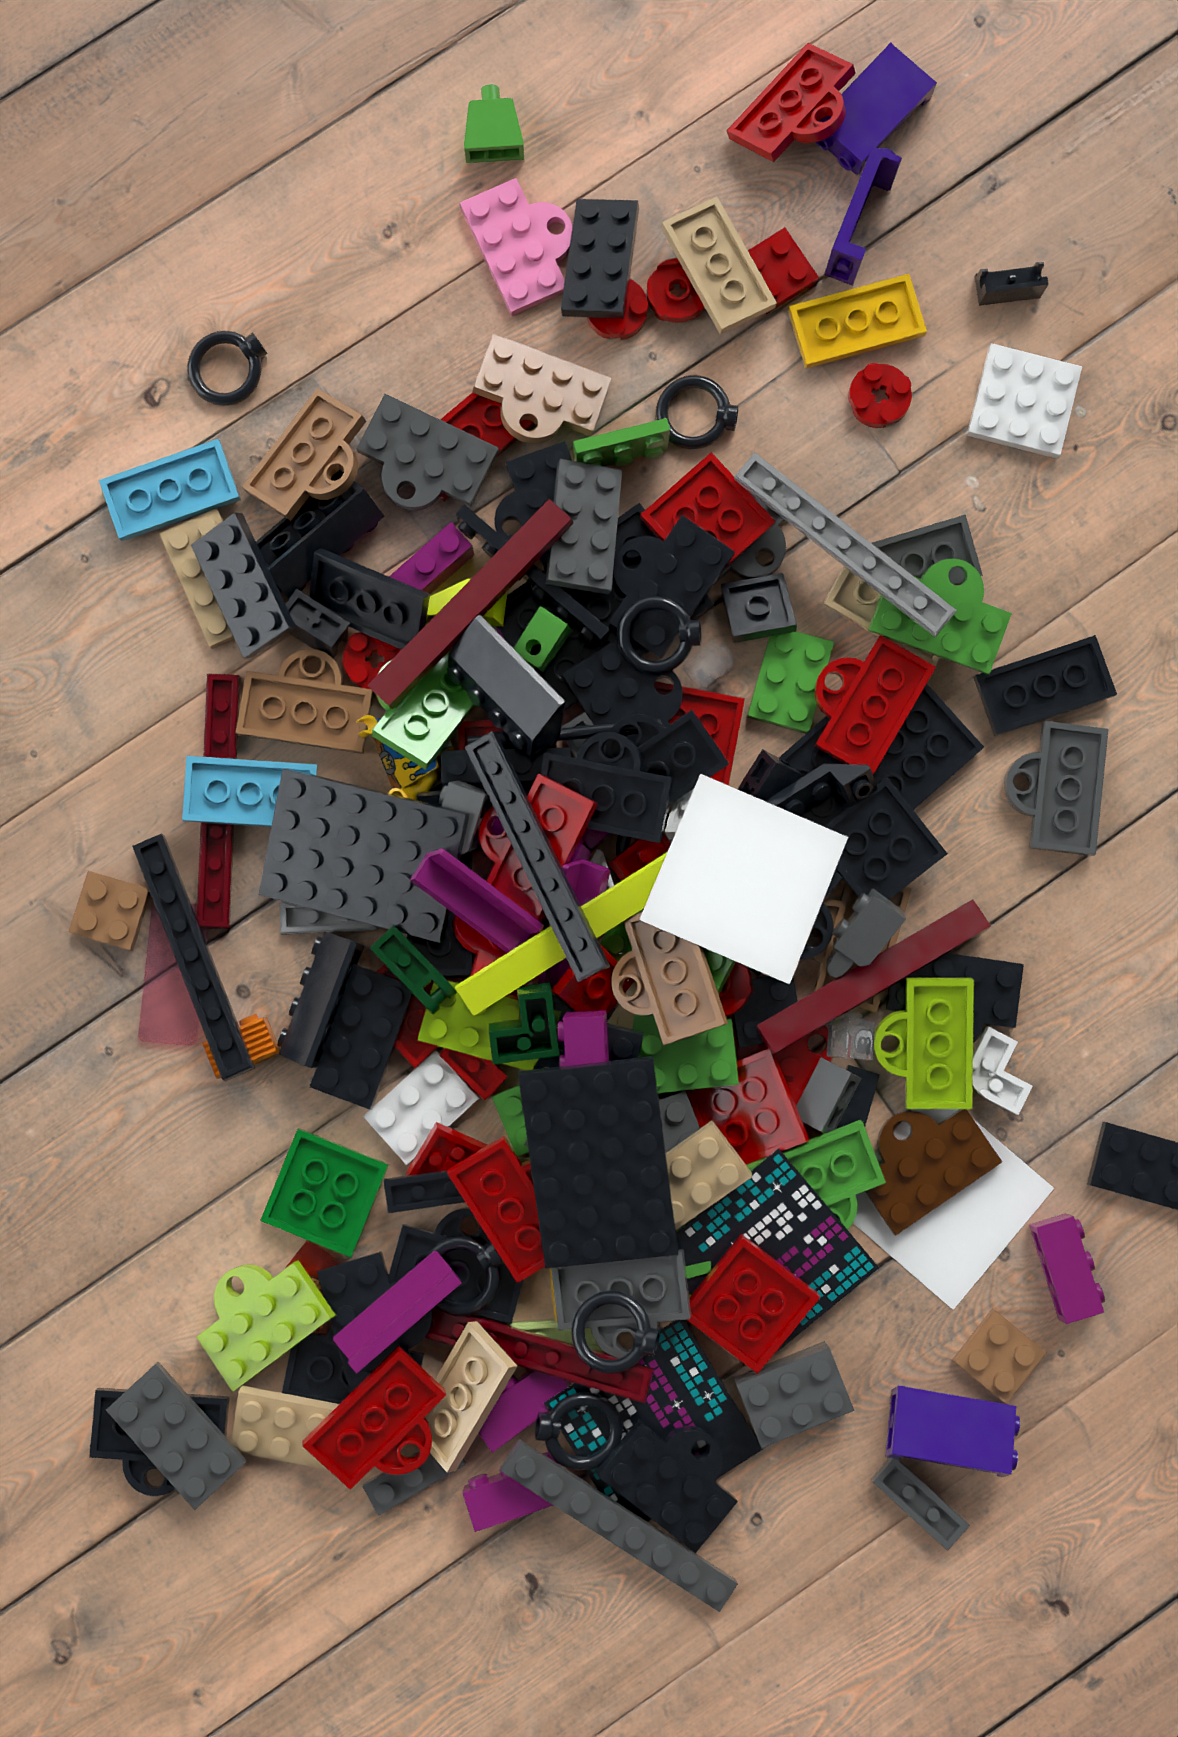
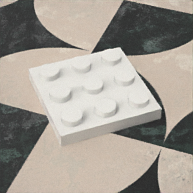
M991 343L987 351L966 436L1058 459L1061 455L1082 366Z

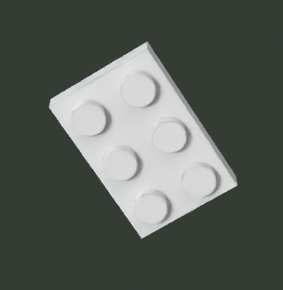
M435 1050L363 1117L407 1165L415 1158L436 1122L449 1127L479 1097L458 1073L439 1056V1052Z

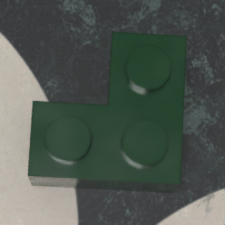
M550 982L520 986L517 988L521 1019L488 1023L493 1065L560 1056Z

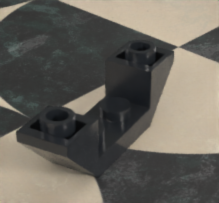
M822 764L770 797L767 803L801 816L837 792L850 806H853L878 790V787L868 765Z

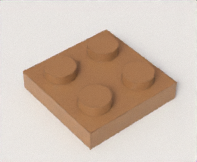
M88 871L68 932L133 951L151 895L149 889Z
M992 1308L952 1360L1007 1404L1047 1352Z

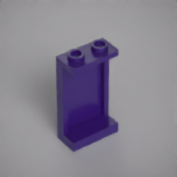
M890 42L841 94L846 109L842 125L831 136L816 142V144L821 149L831 152L845 170H851L858 175L862 171L872 147L879 148L919 105L924 106L932 98L937 82ZM832 116L823 117L818 122L828 121Z
M872 147L834 243L825 276L852 286L854 285L866 248L850 242L871 188L876 186L890 191L902 160V157L896 155L892 150Z
M898 1385L891 1390L885 1457L893 1459L903 1457L997 1474L998 1477H1006L1012 1475V1470H1015L1017 1467L1018 1452L1014 1450V1436H1018L1020 1430V1417L1016 1416V1406Z

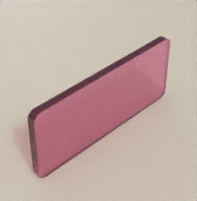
M153 903L138 1037L142 1042L192 1046L196 1044L198 1039L199 1018ZM191 903L197 917V904ZM201 928L207 943L208 928Z

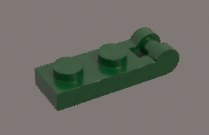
M394 925L369 947L432 1015L440 1009L439 1005L447 997L451 999L457 993L455 988ZM433 981L438 989L429 996L424 988Z

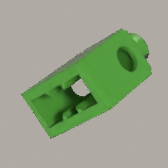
M489 84L481 88L482 100H472L468 104L464 139L466 163L525 160L523 137L513 99L500 98V88L497 85Z
M540 606L515 645L514 650L533 669L537 668L544 672L572 633V629L568 624ZM540 644V653L531 655V648L534 645Z

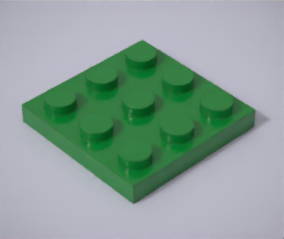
M298 1128L260 1221L351 1258L389 1164Z

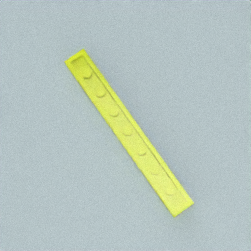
M667 852L581 906L596 938L644 909ZM549 926L462 981L455 988L472 1015L475 1016L565 959L566 956L552 927Z

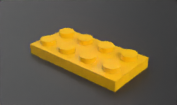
M909 273L791 305L788 309L805 369L924 337L927 333Z

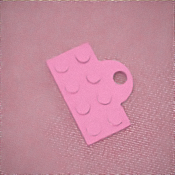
M517 178L460 202L463 215L511 316L563 294L565 279L557 263L562 261L569 253L573 228L571 220L564 210L547 202H537L529 205ZM554 222H559L565 227V230L561 234L554 235L548 231V226Z

